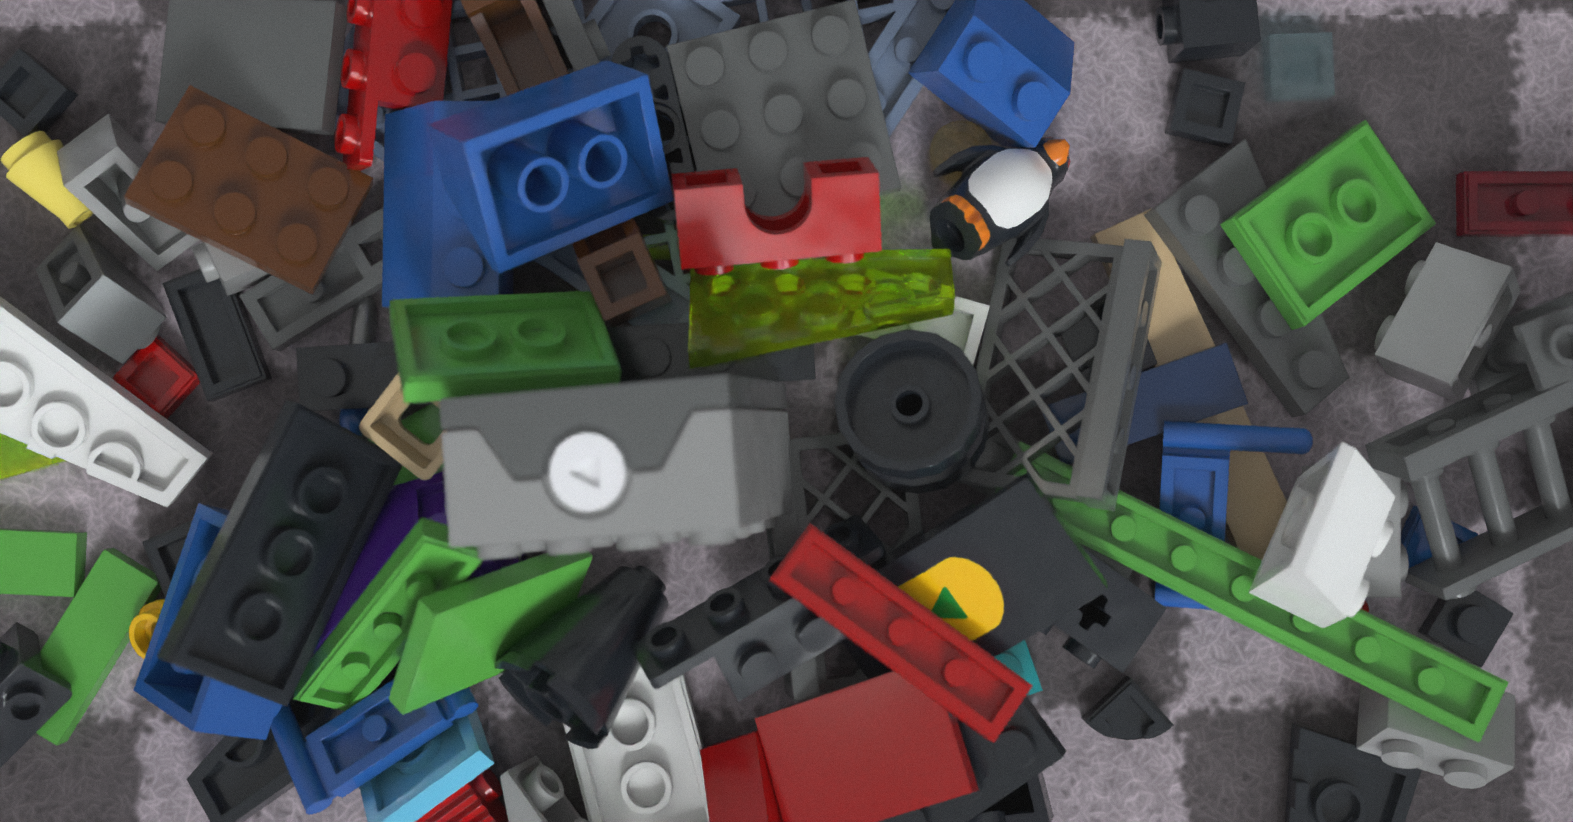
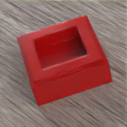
M159 335L149 346L137 350L112 377L114 381L166 419L172 415L200 384L194 366Z

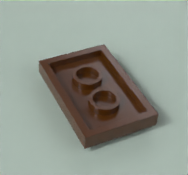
M189 85L123 197L127 205L313 295L373 186V177L359 170L347 169V164Z

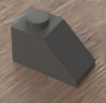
M80 224L35 269L57 323L121 364L136 350L149 346L159 334L162 322L167 318L154 293Z

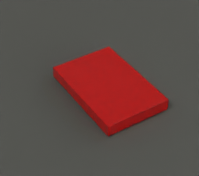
M894 671L754 718L783 822H878L979 791L957 718Z

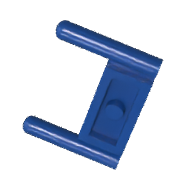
M1164 421L1159 510L1225 542L1230 450L1306 454L1313 445L1311 432L1305 428ZM1156 582L1155 600L1161 605L1212 610Z
M393 679L306 737L302 733L290 702L288 706L282 705L279 713L273 718L270 729L306 814H316L325 810L337 796L345 797L453 726V720L456 718H463L473 713L478 708V703L470 687L402 715L389 700L394 682Z

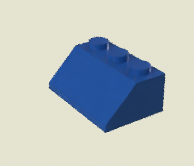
M608 60L427 125L445 190L491 268L499 274L674 201L648 74Z
M431 101L385 114L382 307L390 308L389 300L513 294V268L500 274L491 268L446 192L427 127L430 123L491 101Z

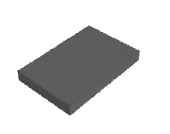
M169 0L155 121L166 125L187 88L191 85L282 132L334 135L347 23V7L337 1Z

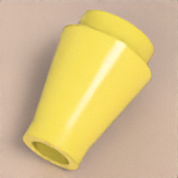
M44 131L34 132L16 142L1 157L2 164L9 170L6 178L60 218L68 229L74 228L78 224H82L94 213L63 186L57 151L64 146L61 140H51Z

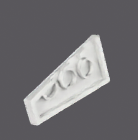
M0 297V433L27 444L26 448L50 459L54 457L61 458L85 468L87 474L165 507L170 506L213 453Z

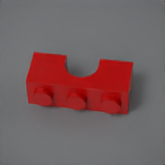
M869 157L803 162L804 190L801 199L790 211L778 216L760 215L752 211L744 203L743 184L738 168L673 173L672 184L681 270L694 268V272L700 275H721L732 271L734 265L759 262L760 266L766 269H787L798 265L799 259L825 257L826 261L832 263H852L862 260L864 253L882 251L879 172Z

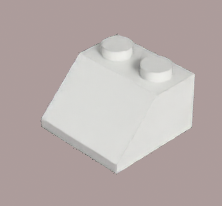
M1342 442L1297 478L1249 590V593L1321 628L1330 626L1347 616L1353 617L1360 610L1370 587V582L1363 578L1370 558H1376L1382 553L1394 528V522L1388 520L1387 516L1395 496L1356 448Z

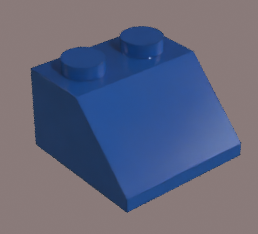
M955 0L908 74L1001 146L1035 148L1071 93L1075 42L1024 0Z

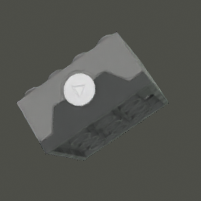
M718 375L439 399L441 429H446V432L442 433L449 545L450 548L476 546L477 559L521 556L522 552L546 550V548L547 555L582 553L591 551V548L612 546L613 542H617L618 550L662 547V543L681 541V538L689 537L690 545L693 546L735 542V538L750 537V533L764 532V529L778 527L777 517L793 512L788 439L790 447L788 412L784 411L787 408L786 384L784 382L734 375Z

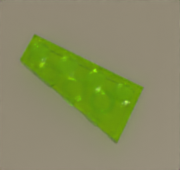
M950 249L882 250L864 253L862 260L852 263H832L826 261L825 257L799 259L798 265L787 269H766L760 266V262L734 265L732 271L721 275H700L695 273L693 268L690 272L689 369L953 315L955 289Z

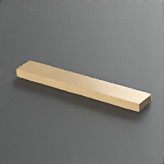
M1147 210L1100 231L1090 238L1093 243L1119 246L1124 245L1125 239L1151 241L1161 259L1162 265L1148 333V340L1158 363L1152 366L1155 367L1215 346L1175 257L1144 216L1149 211ZM1102 262L1110 279L1112 263ZM1243 406L1196 422L1251 425ZM1230 450L1225 532L1232 546L1262 560L1287 501L1264 452Z

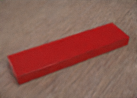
M811 523L806 527L769 579V581L989 742L996 741L1033 686Z

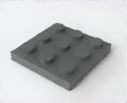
M855 0L667 45L697 171L738 168L743 184L744 203L752 211L764 216H778L794 208L801 199L804 190L803 162L869 157L879 172L880 196L900 191L901 183Z

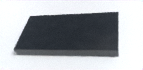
M286 400L157 657L179 667L288 706L403 465L373 442L297 402Z

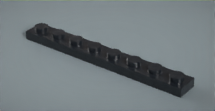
M812 314L606 328L621 369L620 384L718 375H734L777 382L816 379ZM393 341L296 348L300 404L312 411L371 408L399 373ZM416 402V403H411L410 405L433 404V403H432V402Z

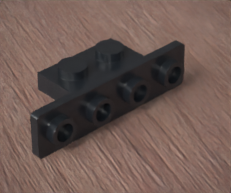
M853 515L842 522L832 524L823 531V533L868 566L886 555L882 541L858 515ZM785 554L773 558L763 568L734 585L713 593L706 601L670 622L656 626L646 636L635 641L631 645V649L654 689L663 687L714 657L730 689L740 702L847 637L769 581L772 574L787 555Z

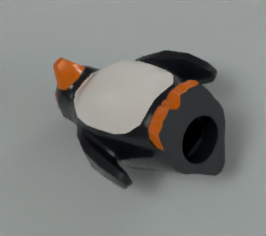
M1042 137L1035 148H1004L996 145L972 146L954 154L937 166L932 172L935 178L954 172H962V175L930 211L931 245L934 251L940 255L961 260H971L1016 238V243L1004 263L1008 267L1016 264L1030 251L1044 232L1049 216V198L1054 188L1064 180L1071 162L1069 143L1065 139Z

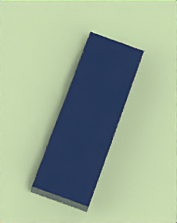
M1224 342L1141 371L1127 445L1164 433V421L1197 422L1249 404L1227 343ZM1083 391L1048 403L1047 405L1063 425L1084 410L1087 393ZM1043 413L1047 427L1049 429V432L1051 433L1055 429ZM1080 428L1069 435L1076 446ZM1062 440L1056 444L1055 449L1059 460L1068 465L1073 464L1075 457Z

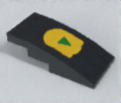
M1028 471L976 506L973 503L969 504L924 535L921 532L917 533L887 553L883 558L869 565L993 657L1047 628L1108 590L1106 579ZM849 638L841 641L868 679L893 672Z

